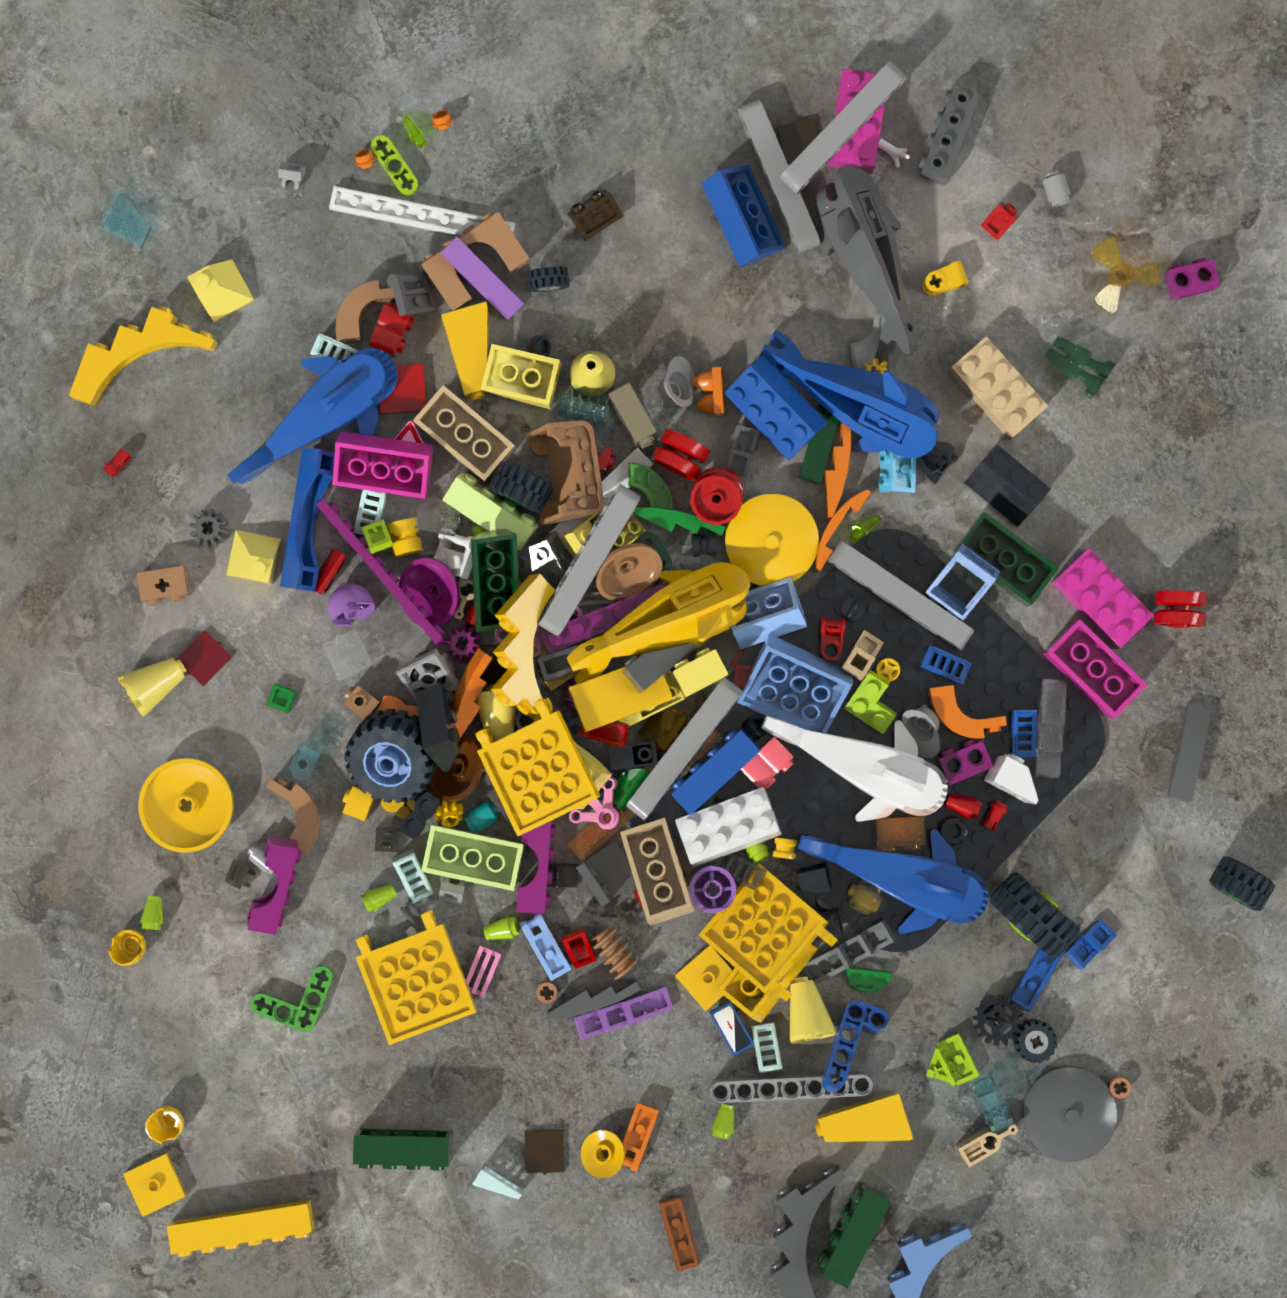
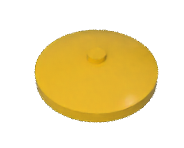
M776 493L761 494L744 502L737 516L728 523L725 536L726 551L731 564L741 568L748 575L750 582L760 586H765L788 577H792L793 582L799 579L813 564L819 544L817 526L807 508L792 497Z
M183 758L162 764L148 776L140 792L138 809L141 823L151 839L168 850L188 853L203 850L213 845L224 835L232 820L234 799L228 781L218 769L201 760Z

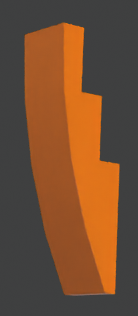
M843 423L840 425L841 446L833 447L832 449L833 470H827L824 473L827 519H832L848 473L851 429Z
M479 648L466 667L454 695L455 703H453V709L458 719L455 724L460 738L481 708L474 701L487 683L480 676L492 657Z

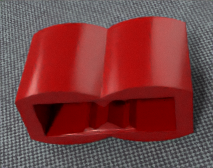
M385 302L371 336L369 346L395 357L398 352L402 354L407 340H404V336L407 331L411 332L415 319L412 318L413 315L400 316L396 305Z

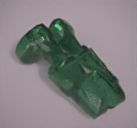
M1057 336L1053 345L1065 353L1066 356L1052 348H1049L1044 356L1072 381L1079 378L1086 385V397L1092 399L1116 364L1112 361H1098L1092 358V352L1088 349ZM1086 365L1095 371L1098 377L1090 374L1083 367Z

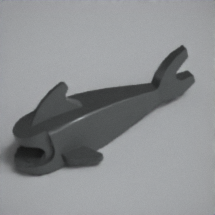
M845 165L837 171L835 183H829L821 187L817 194V206L822 221L820 232L821 253L826 257L832 254L833 249L835 250L854 281L886 319L879 339V355L881 363L883 361L890 363L894 361L896 343L899 345L904 356L917 351L918 345L917 332L913 320L907 311L899 254L893 230L901 229V224L883 203L872 178L858 167Z

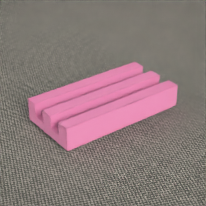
M481 945L479 946L466 978V983L472 994L482 998L485 997L502 955L501 953ZM482 952H485L487 954L474 986L470 987L469 984ZM493 955L495 956L494 962L483 989L480 991L478 986L489 959Z

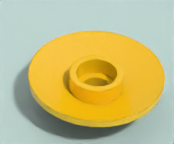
M599 1130L591 1133L584 1140L581 1147V1161L586 1171L592 1176L609 1178L615 1175L624 1163V1146L616 1134L606 1130ZM605 1150L609 1153L608 1158H605L603 1155Z

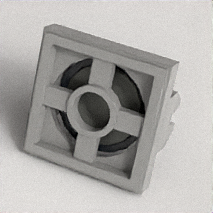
M437 649L420 652L413 660L397 667L395 673L416 702V692L421 691L419 688L424 690L445 682L443 686L453 692L457 690L460 683L454 675L452 660L448 661L447 653L440 654Z

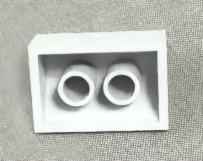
M1013 754L996 756L993 762L994 767L989 769L984 781L1025 803L1037 804L1036 790L1029 768L1023 765L1024 760Z

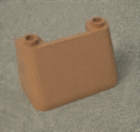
M586 421L553 422L528 433V444L532 453L537 456L548 457L551 485L554 488L552 491L554 501L546 502L542 512L539 513L540 526L552 525L600 512L604 507V497L594 430L590 423Z

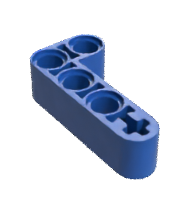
M851 1001L844 1008L821 1083L826 1091L834 1093L844 1086L861 1031L879 1034L887 1026L889 1017L884 1010L860 1001ZM849 1009H855L859 1013V1018L851 1017ZM871 1017L879 1018L881 1026H875L871 1021ZM842 1031L850 1032L853 1037L852 1040L844 1039ZM836 1053L844 1054L846 1062H839L836 1059ZM836 1070H839L836 1075L837 1083L833 1084L831 1077Z

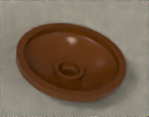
M463 733L458 741L459 752L449 771L444 773L437 765L430 782L426 786L429 792L440 800L449 802L462 800L473 792L480 781L483 771V763L477 752L480 750V747L466 733Z

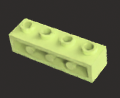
M462 473L457 476L442 500L487 531L507 529L516 533L517 551L524 549L539 527L534 517L515 509L516 506L512 502L500 499L489 487H483L478 484L477 479L472 475Z

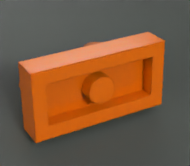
M712 367V370L697 375L690 382L698 389L713 391V394L706 395L699 400L696 406L705 413L715 414L717 417L726 416L724 370L721 367Z

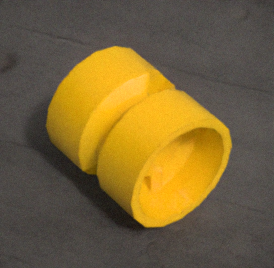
M416 518L403 519L387 524L389 535L394 539V546H392L394 557L423 551L421 538L416 536V533L419 531Z

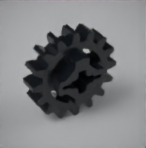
M1000 994L997 1000L990 995L988 1003L981 1000L982 1008L975 1007L979 1014L978 1016H972L973 1020L978 1021V1024L974 1025L973 1028L981 1030L977 1035L979 1038L986 1036L985 1043L990 1044L993 1040L994 1046L999 1047L1000 1041H1002L1005 1046H1008V1039L1016 1041L1015 1033L1022 1034L1018 1027L1019 1025H1025L1024 1021L1019 1020V1017H1022L1024 1013L1016 1011L1019 1008V1004L1014 1003L1011 1005L1012 999L1010 997L1004 1001L1003 996ZM1005 1006L1011 1010L1013 1017L1006 1015ZM991 1007H993V1010L989 1014H986V1012ZM1000 1015V1017L1006 1021L999 1022L998 1025L991 1021L994 1019H998ZM984 1024L990 1025L992 1035L987 1032ZM1012 1027L1008 1033L1004 1034L1007 1028Z

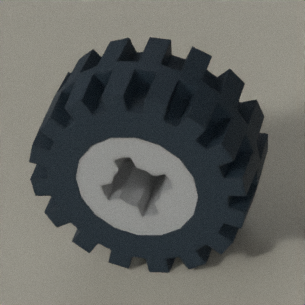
M563 266L542 267L527 271L528 291L549 292L569 288L568 268Z
M1040 1020L1024 1021L1025 1025H1019L1018 1027L1022 1034L1015 1033L1016 1041H1013L1015 1050L1023 1059L1031 1063H1043V1061L1049 1060V1057L1054 1055V1050L1058 1045L1056 1044L1057 1036L1054 1030Z

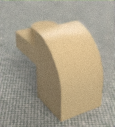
M864 630L844 660L841 669L861 681L875 661V657L884 642Z

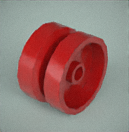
M665 429L660 441L669 449L656 447L651 460L683 478L696 482L701 469L694 462L705 463L711 451L686 435Z
M716 466L706 469L697 478L691 492L690 503L693 512L700 520L708 524L721 525L729 523L737 516L744 500L745 488L742 479L736 472L727 467Z
M1177 590L1155 591L1154 603L1161 607H1169V610H1157L1154 612V625L1169 626L1170 628L1205 627L1207 614L1202 611H1194L1192 608L1205 607L1207 605L1208 593Z

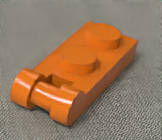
M640 1102L636 1103L622 1141L625 1150L623 1165L630 1167V1170L635 1172L639 1168L659 1113V1109ZM627 1150L636 1153L634 1158L626 1156Z

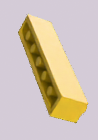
M311 1200L172 1221L167 1225L171 1254L178 1253V1257H184L193 1254L192 1251L201 1250L202 1253H209L215 1251L216 1247L225 1246V1249H234L239 1247L240 1243L248 1242L249 1246L263 1243L262 1240L265 1239L278 1242L285 1240L286 1236L295 1235V1238H303L309 1236V1233L313 1231L315 1226Z

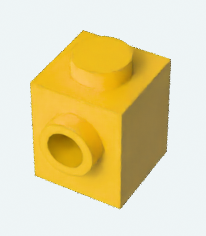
M352 786V789H347L344 795L343 802L346 804L342 813L366 821L375 799L371 798V794L368 792L364 794L359 790L360 786Z

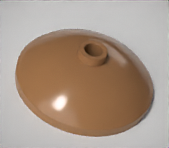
M636 543L621 546L606 556L595 575V585L599 593L606 599L612 601L623 600L650 589L657 582L662 571V560L658 552L649 545Z

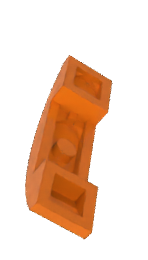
M865 490L847 501L827 524L818 544V551L815 557L816 571L819 572L833 552V550L825 545L847 511L850 509L857 514L871 492L869 490Z

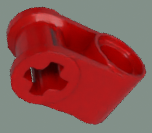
M821 617L819 655L826 661L834 662L841 656L846 622L843 618L841 620H829L826 617ZM832 645L836 648L837 654L835 657H828L825 654L824 649L826 646Z

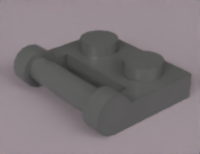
M419 271L413 275L400 276L399 274H391L388 276L387 283L389 287L393 288L400 316L430 313L437 310L426 272ZM416 284L419 285V289L405 290L404 285Z

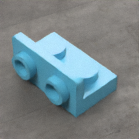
M886 449L880 451L879 492L915 493L916 458L901 457Z

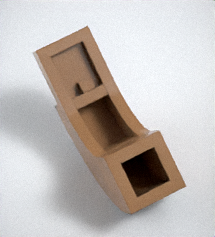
M374 280L364 283L351 291L343 300L337 313V341L341 343L362 341L361 321L363 315L375 304L395 302L393 288L386 285L385 289H381L380 281Z
M280 777L277 780L270 779L266 787L289 801L296 812V826L289 839L297 840L301 854L308 856L320 832V813L316 801L300 783H295L294 787L290 789L291 784Z

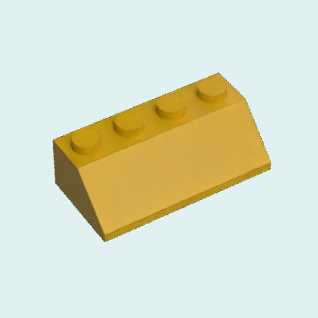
M810 944L779 981V984L787 989L818 948ZM734 968L718 989L721 994L759 1023L764 1020L780 999L773 991L769 995L763 993L736 968Z

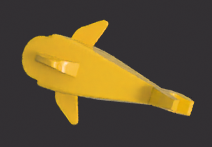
M722 562L710 564L696 571H662L659 578L668 583V586L648 598L605 634L588 640L569 654L567 661L573 671L581 669L574 678L576 685L599 677L607 668L612 657L649 653L695 643L698 646L696 648H699L711 637L730 629L729 627L737 624L746 615L747 603L745 597L749 593L750 588L748 575L736 565Z

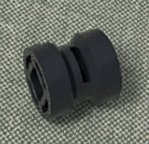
M709 532L705 537L698 533L691 534L693 557H699L704 552L709 556L716 555L715 532Z

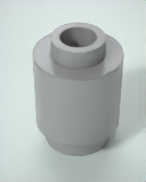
M1054 171L1045 175L1046 179L1042 183L1048 202L1052 203L1053 207L1069 203L1071 201L1069 197L1071 193L1065 174H1059V171Z
M263 841L260 844L255 842L247 852L250 855L248 860L265 873L273 874L274 872L266 867L263 856L267 844Z

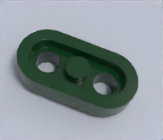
M652 532L641 534L637 539V543L644 544L645 540L650 539L653 542L652 548L665 561L662 571H670L672 559L658 536Z

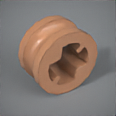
M550 982L541 983L536 991L537 998L542 1003L548 1004L553 1002L557 997V989L554 984ZM548 986L549 990L554 991L553 996L550 995V999H545L543 995L540 996V990L544 991L543 987Z
M1115 1076L1108 1083L1110 1092L1114 1097L1122 1099L1130 1094L1131 1085L1124 1077ZM1123 1081L1124 1084L1122 1086L1125 1087V1090L1115 1093L1116 1088L1114 1084H1120Z

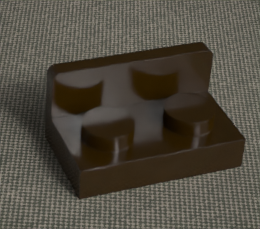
M599 189L590 195V199L584 203H576L570 208L571 211L567 213V216L572 220L584 241H587L624 217L613 196L606 189Z

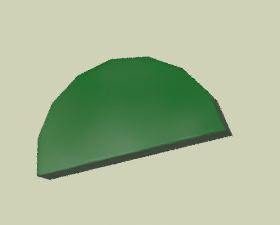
M641 768L631 769L627 772H622L616 778L618 786L613 792L614 804L621 811L625 810L629 800L649 775L647 770Z
M854 967L845 970L849 983L858 991L864 993H874L884 988L892 975L891 971Z

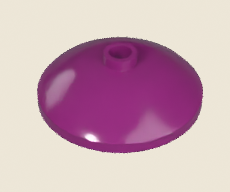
M435 558L417 559L404 569L398 586L402 590L407 588L415 597L412 602L417 608L422 605L430 616L427 619L432 625L437 623L439 626H442L449 622L455 615L460 601L459 584L452 570L445 563ZM402 606V609L404 610L405 614H406L414 623L418 624V623L413 619V617L407 612V610Z

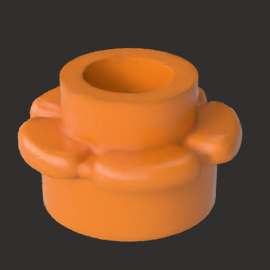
M449 110L437 111L432 115V126L439 130H445L451 126L454 117L450 115Z
M365 148L354 154V163L358 167L366 169L374 164L376 156L370 148Z

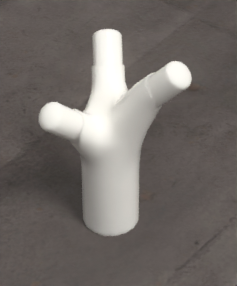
M884 139L879 141L878 148L892 157L896 168L900 167L899 157L910 158V155L906 154L907 148L895 147Z

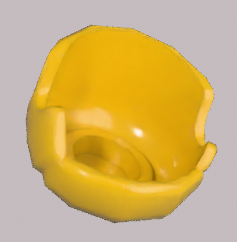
M134 929L122 930L112 938V945L108 953L112 961L120 966L133 965L143 958L146 951V940L140 932Z
M168 1105L156 1108L145 1122V1129L150 1139L161 1144L167 1140H175L184 1128V1118L179 1110Z

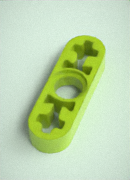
M384 135L376 136L371 142V149L402 195L408 197L415 195L419 189L416 177L391 140ZM379 142L382 144L387 143L385 147L390 154L387 158L382 150L377 151L379 148L377 144ZM392 160L401 162L402 166L399 171L392 172L389 170L388 165ZM403 174L408 182L413 181L411 190L402 188L404 183L400 176Z

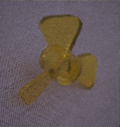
M1115 238L1106 239L1092 250V257L1110 270L1107 276L1109 284L1095 296L1096 305L1107 313L1111 314L1117 310L1120 290L1132 281L1150 287H1156L1161 282L1159 267L1156 264L1149 263L1134 269L1130 263L1121 262L1119 245ZM1116 271H1123L1126 274V280H1119L1116 276Z

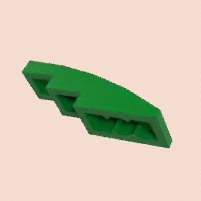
M636 506L633 511L634 514L671 532L675 525L678 524L696 534L700 526H703L722 536L726 528L723 525L708 524L700 520L695 514L677 509L657 506Z

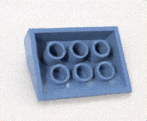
M769 634L742 689L744 692L737 700V703L765 716L785 720L805 730L826 734L853 685V676L841 669L840 666Z

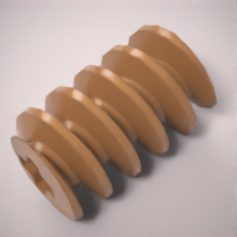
M616 927L607 928L589 940V942L597 940L593 947L594 949H603L598 956L608 957L604 965H613L609 972H618L614 980L628 973L637 963L636 958L629 960V957L632 955L631 951L623 952L627 944H618L622 936H613L617 930Z

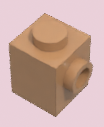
M357 685L356 688L352 686L344 696L346 701L343 703L364 719L368 715H373L379 708L381 701L363 687Z

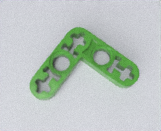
M324 965L314 969L300 1005L262 992L252 998L251 1009L258 1015L304 1032L309 1031L317 1023L333 981V971L330 967ZM323 970L326 971V976L329 977L328 980H324L321 984L325 991L320 988L311 987L312 983L314 985L318 984L319 977L316 975ZM310 992H317L320 995L319 1004L312 1005L309 1003L308 995ZM263 997L266 1004L273 1005V1001L277 1002V1004L274 1006L272 1014H269L271 1008L263 1007L261 1010L258 1009L259 1004L256 1003V1000H261ZM284 1005L290 1009L288 1018L283 1019L278 1016L277 1010L280 1006ZM304 1005L309 1009L317 1010L316 1014L313 1011L310 1013L309 1020L312 1023L306 1026H302L303 1021L299 1020L300 1017H304L308 1009H303Z

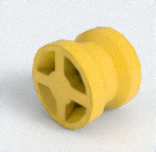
M883 659L876 665L875 673L891 682L899 676L900 666L893 659Z
M775 837L776 850L773 851V856L796 859L794 850L798 845V840Z

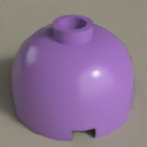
M343 583L337 586L336 590L329 597L327 610L333 625L344 627L352 625L351 620L359 617V622L369 617L375 611V604L370 593L363 586Z
M709 866L702 868L694 875L690 882L689 892L691 900L699 909L708 913H717L724 911L732 904L736 897L737 888L734 878L728 871L721 867Z

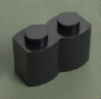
M424 789L411 800L406 799V804L394 815L392 824L408 837L415 839L424 830L426 820L431 818L437 811L440 800Z

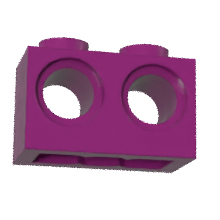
M1200 258L1192 261V265L1184 266L1183 263H1178L1170 266V270L1164 274L1170 301L1217 290L1221 285L1214 259L1207 261L1206 258ZM1199 270H1203L1207 273V280H1201L1199 278ZM1176 276H1182L1185 279V286H1180L1176 283Z
M974 738L962 743L964 748L957 751L954 748H950L941 752L942 757L938 758L937 761L946 778L947 785H952L994 767L983 741L976 742ZM974 749L978 750L981 755L977 763H973L969 759V754ZM953 758L959 762V768L955 772H951L947 766L949 760Z

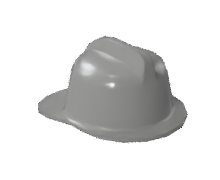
M677 356L670 360L667 374L659 383L658 389L664 407L678 405L689 407L692 404L694 386L690 382L695 378L692 366L683 357Z
M927 704L904 712L902 723L916 741L918 755L924 758L936 756L940 750L938 735L940 720L937 714L929 709Z

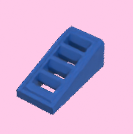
M928 645L919 667L963 685L972 663ZM934 653H935V654H937L938 656H937V659H936V661H935V663H934V666H931V665H929V664H930V662H931V660H932V657H933V655H934ZM942 657H945L946 661L942 670L938 669ZM952 660L955 663L953 665L951 673L949 674L946 671L948 669L950 661ZM959 664L964 666L958 678L955 676Z
M1011 710L1012 754L1018 757H1036L1037 710ZM1018 717H1030V722H1018ZM1018 727H1030V731H1018ZM1018 736H1030V741H1018ZM1030 745V750H1018V746Z

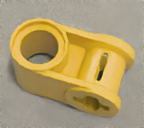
M961 261L953 262L941 269L930 272L922 282L924 293L928 296H936L967 285L969 281ZM931 280L933 282H938L937 287L935 285L929 284Z

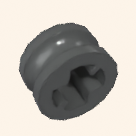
M410 900L407 901L406 907L402 906L400 908L413 924L416 922L417 917L421 918V912Z

